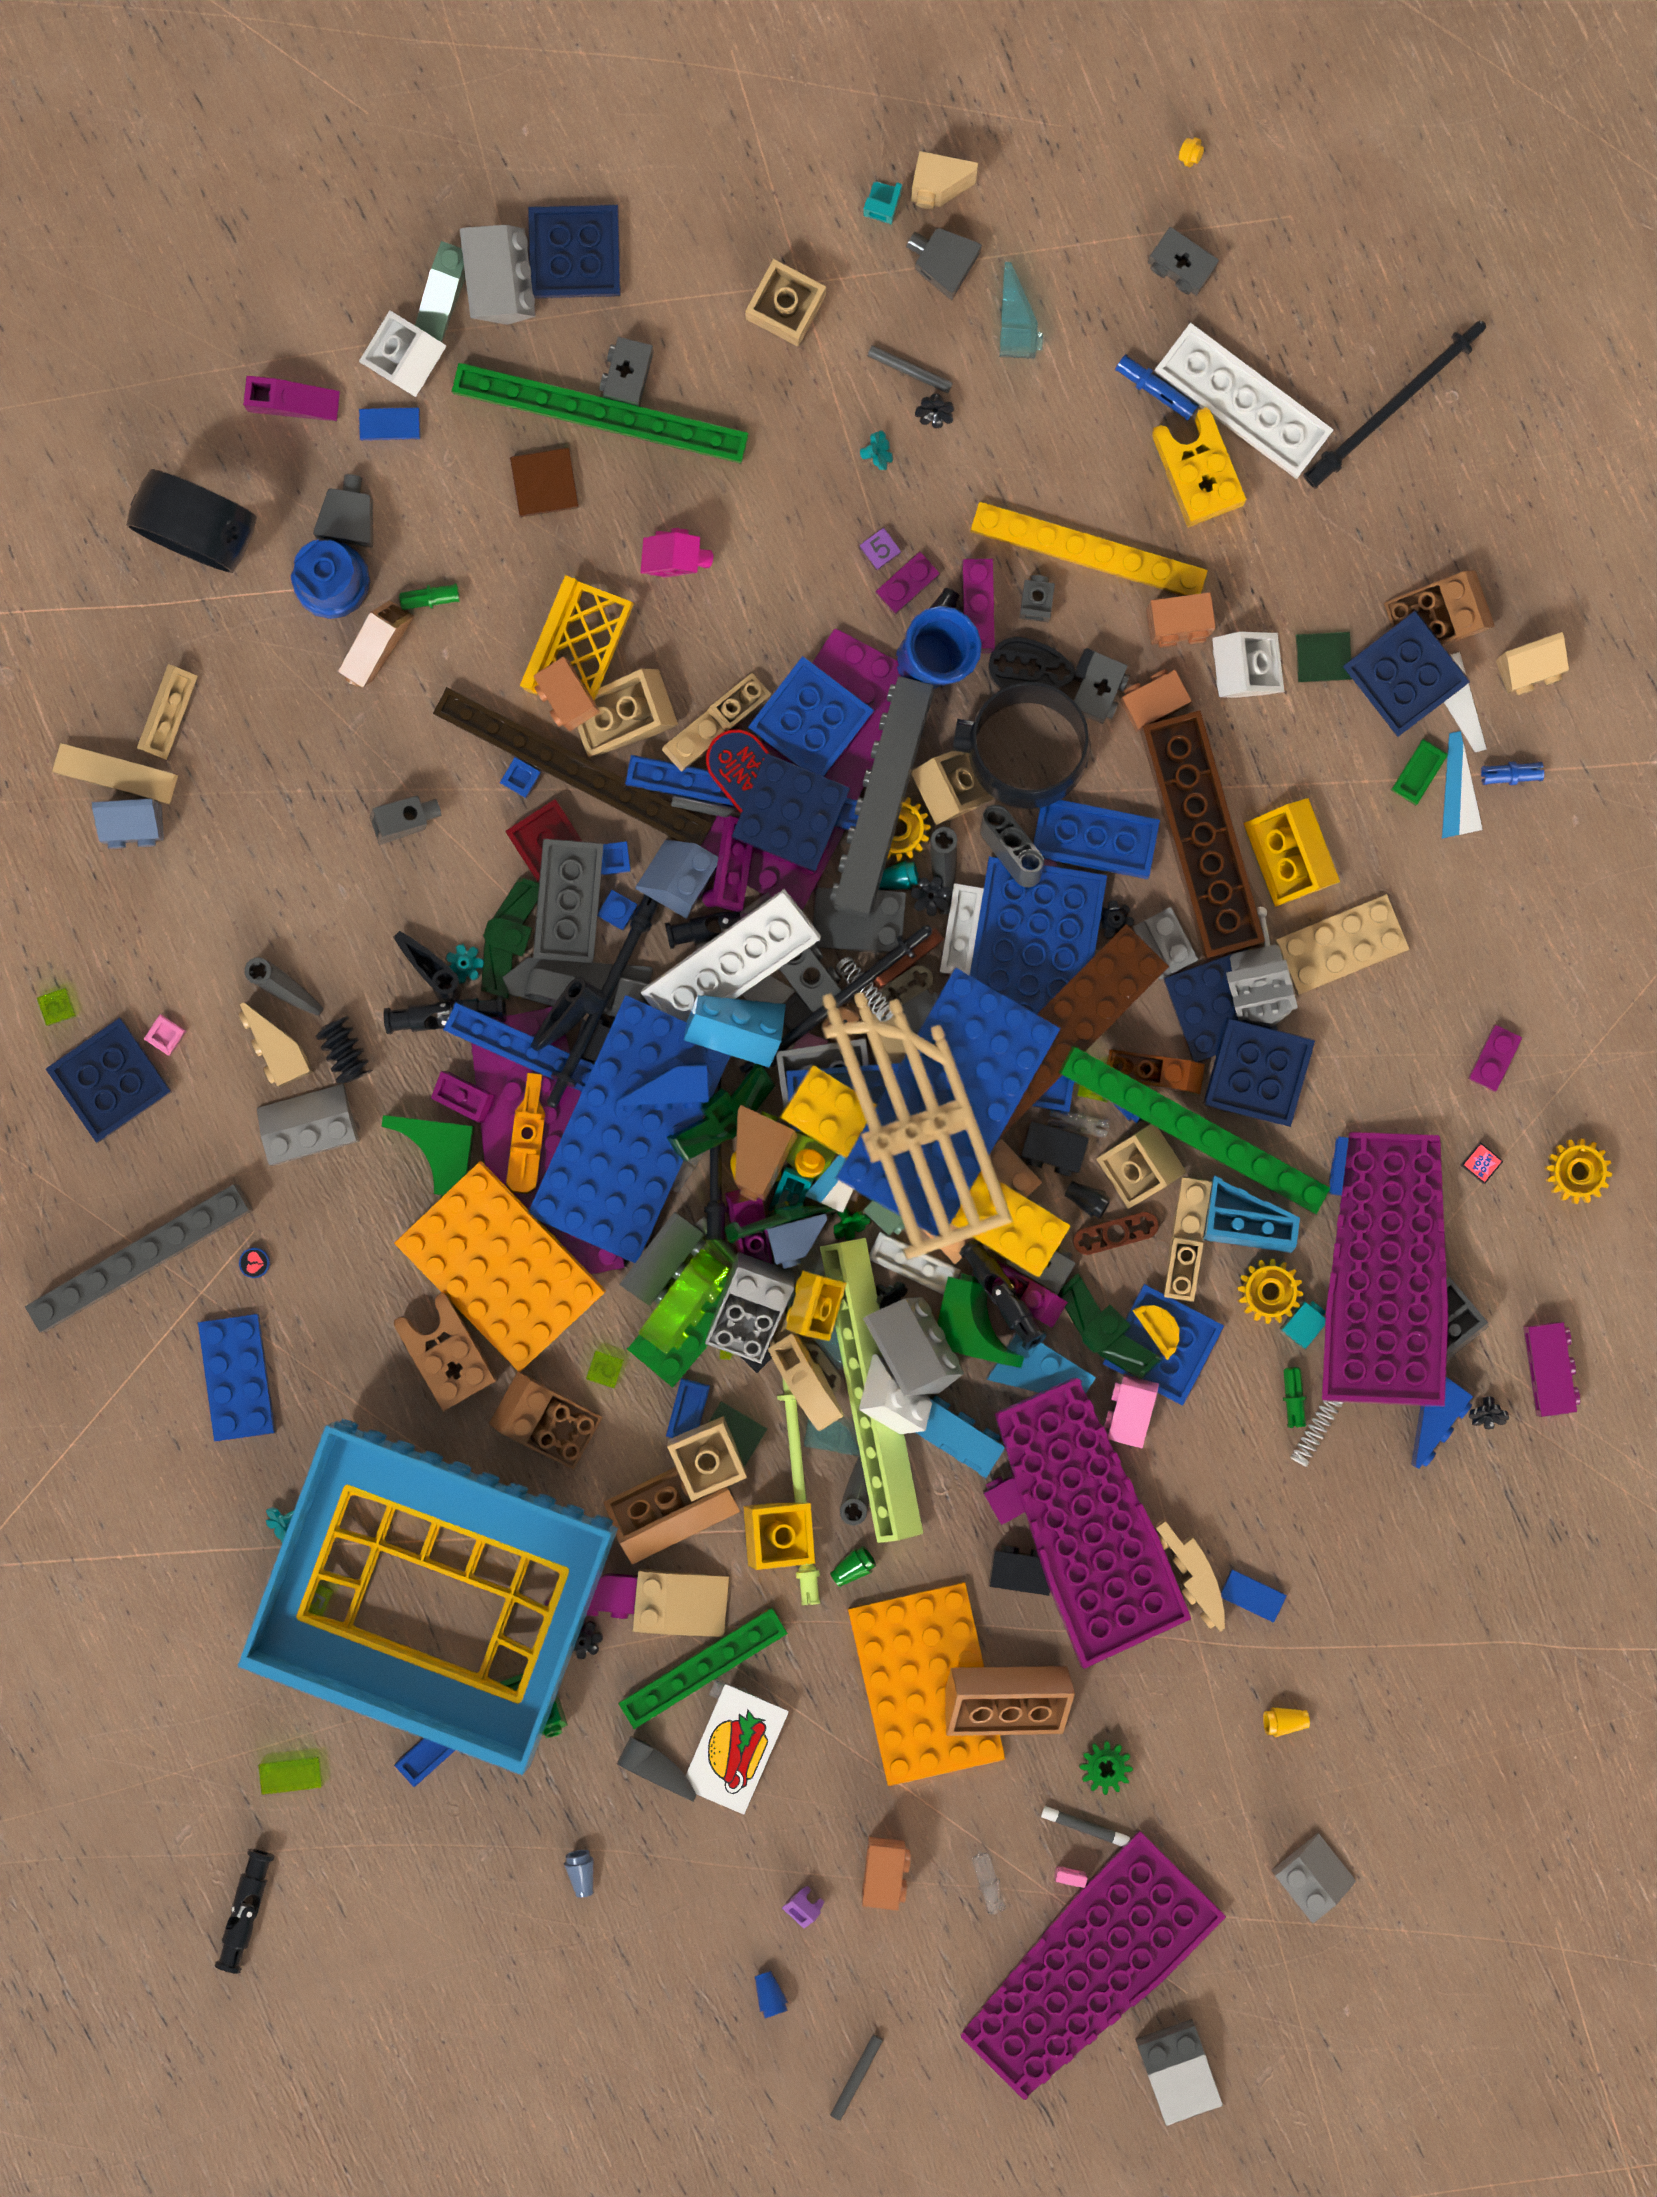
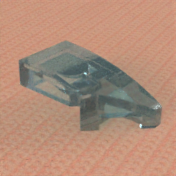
M808 1418L804 1441L805 1447L860 1456L858 1445L849 1434L850 1432L846 1426H843L841 1422L835 1421L823 1430L818 1431Z

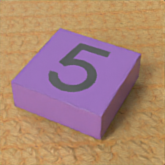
M884 528L859 546L877 571L901 554V550Z

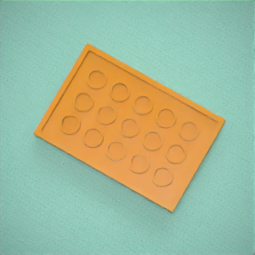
M481 1160L394 1242L414 1265L441 1292L448 1296L451 1303L519 1372L606 1292V1289L529 1212L522 1202Z
M965 1582L848 1608L888 1786L1005 1760L1000 1735H946L945 1688L950 1669L984 1667Z

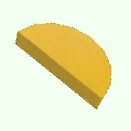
M1143 1305L1133 1309L1132 1311L1165 1359L1168 1360L1176 1351L1179 1342V1327L1175 1318L1167 1310L1155 1305Z

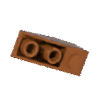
M1109 1049L1107 1065L1145 1086L1195 1094L1201 1093L1204 1064L1190 1060Z

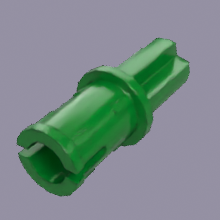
M457 583L432 588L430 585H427L425 589L399 593L400 606L403 610L430 606V609H434V605L460 602Z
M1288 1367L1283 1371L1286 1396L1283 1397V1401H1286L1287 1427H1305L1307 1423L1305 1420L1304 1400L1307 1399V1396L1303 1395L1301 1368Z

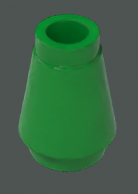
M864 1546L859 1549L854 1548L830 1572V1575L839 1587H842L844 1584L846 1585L871 1574L872 1569L876 1567V1562Z

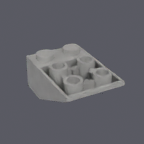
M738 1252L726 1279L705 1344L761 1364L793 1292L794 1272Z

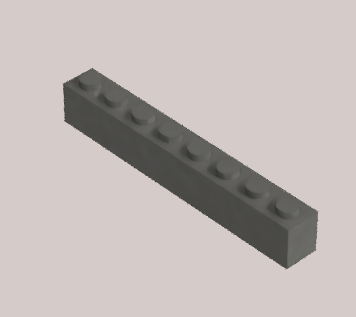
M898 676L896 685H890L887 701L891 702L888 713H882L879 730H883L880 741L875 740L871 752V758L875 759L872 770H866L863 780V786L867 787L864 798H858L855 808V815H858L856 827L850 826L846 843L851 845L848 855H842L838 872H842L839 884L834 883L830 900L834 901L836 911L867 919L871 918L933 699L934 687L931 684Z
M233 1184L25 1306L38 1331L40 1333L47 1332L252 1212L253 1209L240 1186Z

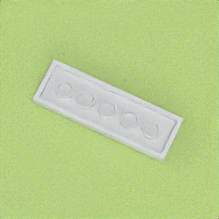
M1192 323L1187 326L1154 370L1155 374L1195 404L1197 403L1199 407L1208 408L1215 419L1296 479L1333 432L1331 427Z
M783 889L642 989L641 994L651 1007L687 1022L698 995L736 999L819 941L821 935L786 890Z

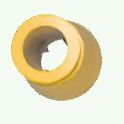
M1271 1707L1269 1711H1264L1263 1714L1264 1730L1267 1735L1279 1737L1309 1728L1310 1718L1308 1711Z

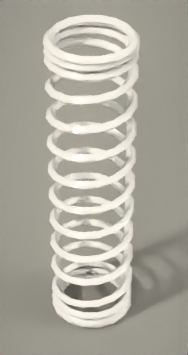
M851 957L843 958L836 966V971L842 975L844 980H847L848 985L851 984L848 980L853 979V982L859 975L864 973H860L861 968H856L857 964L854 963ZM849 962L845 968L841 969L845 963ZM859 969L856 975L849 978L855 970ZM871 982V987L863 993L867 996L869 992L876 989L872 995L867 997V999L870 998L868 1006L872 1009V1013L876 1014L880 1022H885L893 1016L890 1010L889 1013L882 1017L890 1009V1004L885 1002L886 997H881L882 992H877L878 988L873 987V982ZM880 994V996H879L876 1000H874L873 1002H871V1000H872L876 995ZM884 999L879 1006L875 1007L880 1000Z
M1323 1401L1330 1408L1319 1406V1408L1327 1415L1315 1412L1323 1421L1312 1418V1421L1319 1427L1311 1424L1308 1427L1316 1434L1304 1431L1312 1440L1301 1437V1440L1308 1446L1300 1443L1297 1444L1304 1452L1294 1450V1453L1290 1456L1291 1459L1308 1467L1307 1465L1310 1462L1300 1454L1310 1458L1313 1455L1303 1447L1317 1451L1307 1441L1320 1445V1442L1311 1435L1323 1439V1435L1315 1429L1327 1432V1430L1318 1422L1331 1426L1320 1415L1334 1420V1417L1324 1409L1338 1413L1328 1403L1342 1407L1344 1402Z

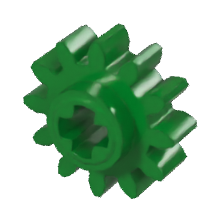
M1105 1740L1103 1748L1099 1749L1098 1745L1093 1742L1092 1749L1094 1752L1092 1754L1083 1751V1756L1088 1762L1079 1764L1081 1770L1088 1771V1773L1082 1776L1083 1782L1093 1781L1090 1786L1091 1791H1095L1098 1786H1102L1104 1795L1108 1794V1787L1113 1786L1116 1792H1120L1118 1782L1122 1781L1128 1784L1129 1780L1124 1773L1133 1771L1131 1765L1124 1764L1130 1758L1129 1753L1120 1755L1121 1744L1119 1743L1113 1749H1110V1743L1108 1740ZM1107 1760H1109L1113 1770L1111 1773L1106 1771L1103 1775L1101 1774L1102 1770L1099 1764L1101 1762L1106 1764Z

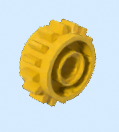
M909 797L903 802L898 821L905 824L907 831L900 837H893L887 860L890 859L891 855L896 856L897 862H901L902 855H907L909 859H913L912 851L915 849L921 853L923 848L919 843L921 841L928 842L929 840L923 834L924 831L931 829L930 825L923 823L928 818V814L920 815L918 811L921 805L911 806V798Z
M1582 1138L1578 1140L1577 1146H1575L1572 1139L1566 1140V1148L1557 1145L1556 1150L1558 1153L1556 1155L1549 1154L1548 1158L1552 1163L1545 1166V1170L1550 1171V1176L1546 1178V1182H1553L1554 1184L1551 1190L1552 1193L1560 1191L1562 1193L1560 1199L1566 1201L1570 1196L1572 1204H1578L1580 1197H1582L1585 1203L1591 1201L1590 1195L1599 1198L1601 1196L1599 1189L1609 1187L1605 1182L1606 1177L1612 1176V1173L1607 1171V1166L1611 1164V1161L1604 1160L1602 1157L1606 1151L1595 1150V1142L1585 1146V1139ZM1576 1163L1582 1164L1585 1168V1175L1580 1180H1577L1572 1175V1167Z
M1270 1259L1268 1265L1265 1266L1263 1260H1258V1268L1255 1269L1249 1265L1247 1267L1249 1275H1240L1239 1278L1244 1281V1284L1236 1289L1243 1292V1297L1238 1299V1303H1246L1245 1314L1251 1311L1254 1312L1253 1320L1258 1321L1261 1316H1264L1265 1324H1270L1271 1317H1274L1277 1323H1281V1315L1285 1314L1288 1317H1292L1293 1314L1290 1309L1292 1307H1300V1304L1296 1302V1298L1303 1296V1292L1297 1291V1286L1302 1281L1294 1280L1295 1269L1285 1270L1286 1262L1276 1266L1275 1259ZM1271 1282L1277 1287V1295L1274 1299L1267 1300L1262 1294V1289L1265 1284Z

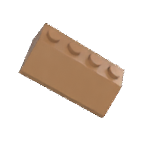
M676 1467L603 1502L609 1518L613 1520L612 1525L618 1527L616 1536L631 1564L639 1562L740 1512L729 1486L691 1501Z
M1068 1666L951 1668L945 1688L946 1735L1063 1734L1075 1695Z

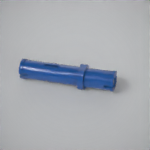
M1126 354L1115 368L1116 372L1118 371L1136 384L1135 388L1138 390L1144 389L1187 421L1198 407L1197 403L1195 404L1175 388L1152 374L1153 370L1151 368L1145 369Z

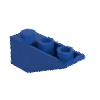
M707 1065L675 1066L618 1099L617 1106H623L624 1111H641L642 1105L654 1104V1110L672 1109V1103H684V1108H702V1102H709Z
M1446 1377L1445 1407L1420 1406L1411 1463L1415 1468L1420 1469L1422 1465L1425 1467L1429 1465L1436 1455V1452L1433 1451L1440 1441L1444 1443L1454 1431L1451 1425L1457 1417L1462 1419L1472 1406L1469 1401L1473 1396L1448 1377Z

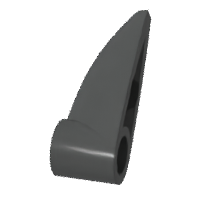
M949 827L936 829L931 835L930 840L933 878H941L942 884L940 887H949L951 890L950 896L944 897V900L949 905L946 910L939 908L940 914H949L956 878L958 839L954 830ZM941 834H946L947 839L952 840V845L948 844L947 849H941V845L935 842L936 838L940 839Z
M253 958L246 963L244 973L251 983L306 1012L319 1016L324 1008L301 985L271 962L263 958ZM264 964L266 966L264 971L267 972L265 977L259 976L255 979L254 975L256 973L253 972L256 966L262 967Z
M860 1455L850 1475L840 1506L842 1520L852 1526L859 1525L865 1520L869 1505ZM851 1503L858 1504V1510L862 1511L859 1517L856 1515V1519H850L849 1513L845 1511L846 1506L851 1507Z
M630 1736L617 1764L648 1781L694 1802L696 1793L683 1772L654 1747Z

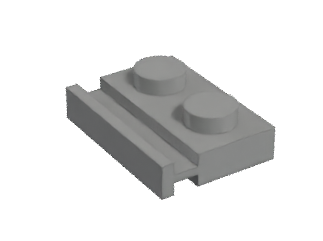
M1171 907L1132 927L1133 931L1169 966L1158 978L1159 980L1198 961Z

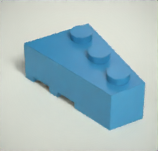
M698 995L687 1019L684 1041L770 1067L781 1043L786 1004Z
M1215 1175L1212 1177L1203 1240L1288 1253L1293 1252L1297 1246L1300 1217L1267 1201L1264 1202L1248 1194L1247 1191L1222 1181L1223 1179Z
M1016 1331L1006 1347L1024 1356L1022 1368L995 1363L986 1377L990 1381L1038 1393L1075 1377L1080 1379V1384L1085 1394L1096 1378L1042 1343L1029 1350H1024L1022 1347L1023 1341Z

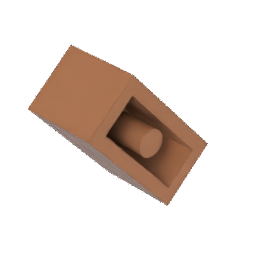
M564 656L533 676L538 683L534 688L543 702L548 700L553 710L549 713L558 727L563 725L569 731H572L600 712L572 664Z
M1166 669L1161 670L1150 677L1152 682L1142 687L1140 683H1137L1124 690L1125 696L1121 698L1120 702L1136 732L1140 731L1142 726L1158 722L1189 706L1192 702L1176 670L1169 673Z

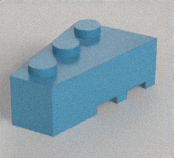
M935 1395L933 1400L930 1399L932 1406L926 1430L915 1433L986 1478L1005 1449L1004 1445L999 1442L1001 1436L987 1427L982 1432L973 1426L976 1420L962 1411L958 1416L948 1410L950 1404Z

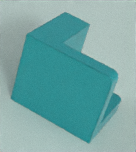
M877 181L873 182L869 198L867 197L864 205L863 216L892 225L903 184L897 182L896 186L893 187Z

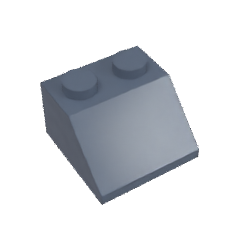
M153 799L92 802L99 842L108 844L109 849L126 848V843L138 842V847L156 846V841H164L162 805Z
M665 840L635 889L687 919L716 873L718 856L695 843Z
M826 1214L767 1229L776 1264L782 1263L783 1268L800 1265V1258L806 1257L826 1223Z

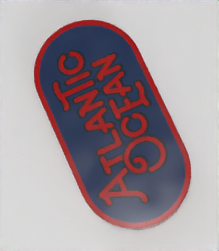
M729 730L718 735L709 745L706 754V765L713 781L741 814L766 754L770 753L753 734L744 730Z

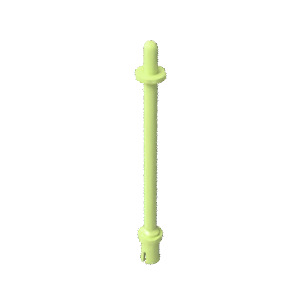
M782 1377L784 1394L777 1395V1400H785L795 1503H807L797 1401ZM813 1564L801 1565L799 1571L796 1572V1578L800 1579L801 1605L820 1604L817 1581L820 1571Z

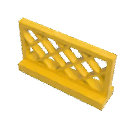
M565 575L520 686L525 691L538 695L534 688L538 683L533 676L557 661L558 651L569 646L575 659L570 663L573 667L577 665L582 676L581 681L585 684L592 699L595 700L634 603ZM583 591L593 594L597 602L596 606L582 611L579 605ZM599 597L606 599L607 601L601 603ZM614 603L624 606L620 617L609 622L604 608ZM600 610L605 624L590 630L585 616ZM581 619L586 633L571 639L567 631L569 624ZM608 629L611 636L609 644L597 649L592 636ZM589 638L594 651L578 658L573 644ZM597 657L600 665L597 673L586 677L581 663Z

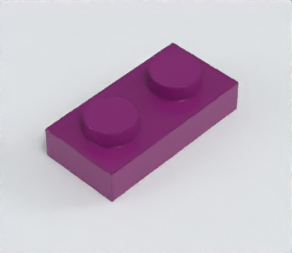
M919 552L877 589L875 593L896 615L931 584L940 573Z
M1493 1025L1468 1079L1496 1092L1522 1037L1497 1025Z
M441 1071L431 1099L476 1122H484L494 1094L449 1071Z

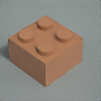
M1211 592L1151 600L1146 609L1151 645L1158 644L1159 648L1174 647L1177 645L1176 642L1188 640V644L1206 642V638L1210 637L1216 628Z
M869 1836L862 1889V1906L898 1911L899 1902L905 1903L907 1880L902 1879L903 1872L909 1873L911 1858L910 1849L905 1848V1841Z

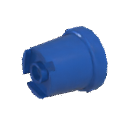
M314 540L303 546L295 556V566L291 574L294 593L301 605L315 616L328 619L345 617L358 609L367 597L370 585L368 566L361 554L348 544L332 540Z
M937 606L925 609L914 617L905 633L904 640L897 649L898 673L901 677L931 684L934 689L941 685L961 681L973 672L980 660L982 643L978 629L967 615L955 608Z

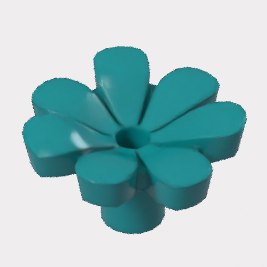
M880 430L871 434L870 445L861 448L860 455L862 459L872 458L874 465L879 470H886L887 462L893 461V455L887 452L890 448L889 441L886 439L885 432Z
M459 944L456 946V954L452 952L447 953L446 961L451 963L449 967L457 974L461 984L466 982L467 976L473 981L479 978L480 975L476 969L483 968L484 961L482 958H476L479 953L477 947L472 946L466 951L465 945ZM462 961H466V962H467V964H466L465 966H462L461 963H462Z
M269 1508L266 1510L269 1519L265 1520L266 1524L270 1529L275 1528L274 1534L283 1543L294 1511L292 1510L283 1515L277 1508Z

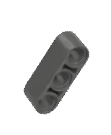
M1000 805L988 806L984 810L980 827L982 838L1019 885L1023 887L1035 886L1041 879L1044 866L1042 854L1006 808ZM991 822H996L999 825H992ZM1012 844L1015 845L1016 848H1011L1007 845ZM1024 867H1032L1034 870H1028Z

